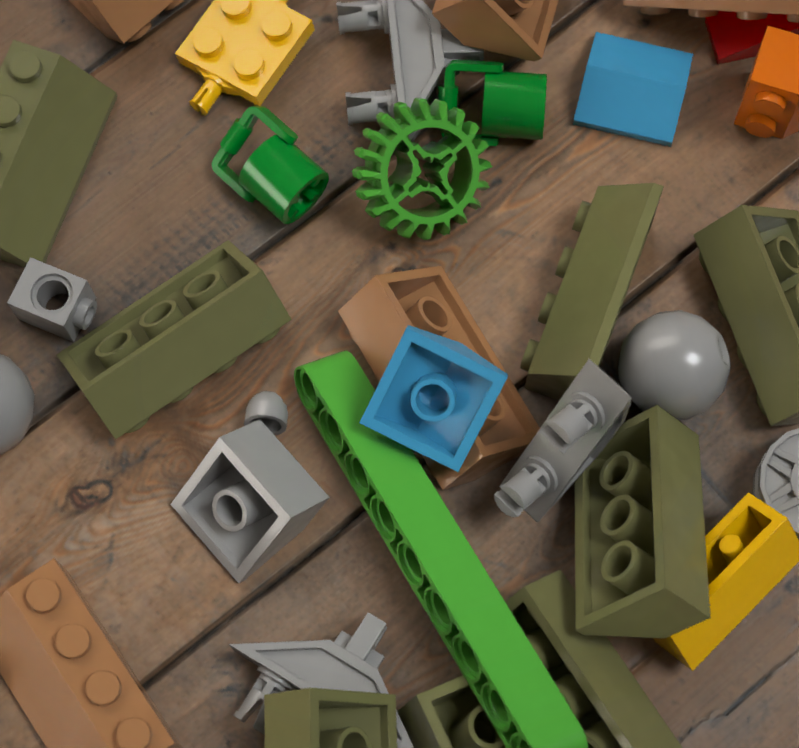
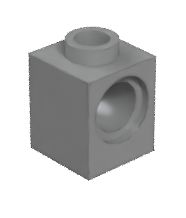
M31 257L7 302L18 320L72 342L75 341L80 329L86 330L90 326L97 309L96 296L86 279ZM58 294L68 295L67 302L57 310L46 309L48 301L53 296Z

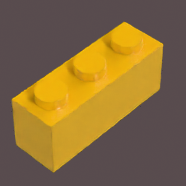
M749 492L705 536L710 618L667 638H653L657 644L692 671L799 562V540L788 518Z

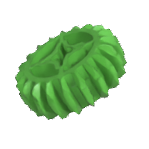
M418 97L414 98L411 109L406 103H394V119L384 112L376 114L377 122L381 127L379 132L370 128L362 130L364 137L371 141L368 150L363 147L354 149L355 156L365 160V166L354 168L351 171L352 175L357 179L367 181L355 191L356 195L362 200H370L365 208V212L373 218L381 216L379 225L382 228L391 231L397 227L398 235L404 238H411L413 233L416 232L417 236L423 240L431 239L433 229L442 235L450 234V219L463 225L467 223V217L463 211L466 206L473 209L481 208L479 200L473 197L476 189L483 191L490 188L488 182L479 179L480 172L487 171L493 166L490 161L478 158L489 145L485 140L474 139L480 129L477 123L472 121L464 122L465 112L456 107L448 111L447 102L435 99L429 106L426 99ZM424 128H437L445 135L438 142L431 141L423 147L411 141L408 137L409 134ZM394 152L397 158V165L395 171L388 177V166ZM417 158L426 161L422 167L426 173L424 176L427 180L418 177L422 171L418 165L420 162ZM455 162L454 175L449 184L448 171ZM422 191L433 196L436 200L428 206L417 209H406L399 205V202L406 196L413 198Z

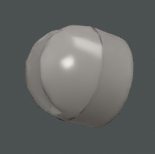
M263 391L257 393L249 400L246 407L244 426L260 419L274 435L282 434L287 428V405L275 392Z

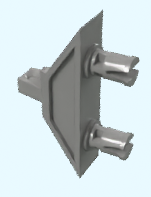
M423 0L336 2L339 34L371 29H384V34L389 33L394 84H390V89L357 93L345 92L348 125L376 122V114L384 112L394 119V103H406L411 109L414 98L418 97L426 99L430 106L438 98V85L444 84L446 66L450 61L484 60V50L464 46L448 29H441L440 22L432 15V10ZM420 130L409 134V139L414 142Z
M590 358L499 486L501 490L494 494L497 506L506 515L519 517L524 510L538 523L598 457L625 422L632 397Z
M367 613L353 636L341 631L334 642L331 640L229 644L234 652L257 665V671L261 673L242 705L233 716L245 723L263 702L253 728L264 734L265 694L304 688L389 694L378 671L385 657L375 651L387 630V624L374 615ZM396 710L397 748H414Z

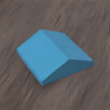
M596 32L584 74L573 125L671 147L687 86L693 53Z
M408 325L359 423L459 472L503 388L508 374L460 342Z

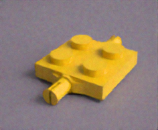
M214 0L175 52L180 64L200 74L205 81L193 99L189 101L191 107L197 112L207 115L221 93L241 96L257 106H261L314 32L312 20L290 9L286 5L289 0Z

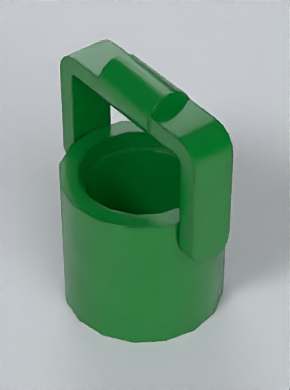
M452 60L447 64L444 84L438 85L437 99L447 102L448 111L453 107L457 108L458 86L455 85L456 71L485 72L481 134H476L474 139L485 140L489 146H497L499 144V137L543 139L547 74L503 72L504 64L500 62Z
M264 106L248 107L241 118H237L221 140V148L212 160L213 171L248 202H254L257 199L283 224L293 223L308 212L321 197L329 181V174L294 144L298 139L297 134ZM260 119L276 135L264 141L251 154L238 176L227 165L232 157L240 151L252 133L253 126Z

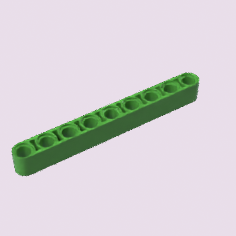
M344 350L296 367L294 381L301 402L506 748H588L587 738L579 721L413 451L359 423L375 389L352 353Z

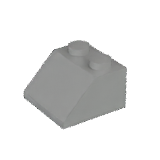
M259 419L220 436L170 505L238 583H241L301 533L330 497Z

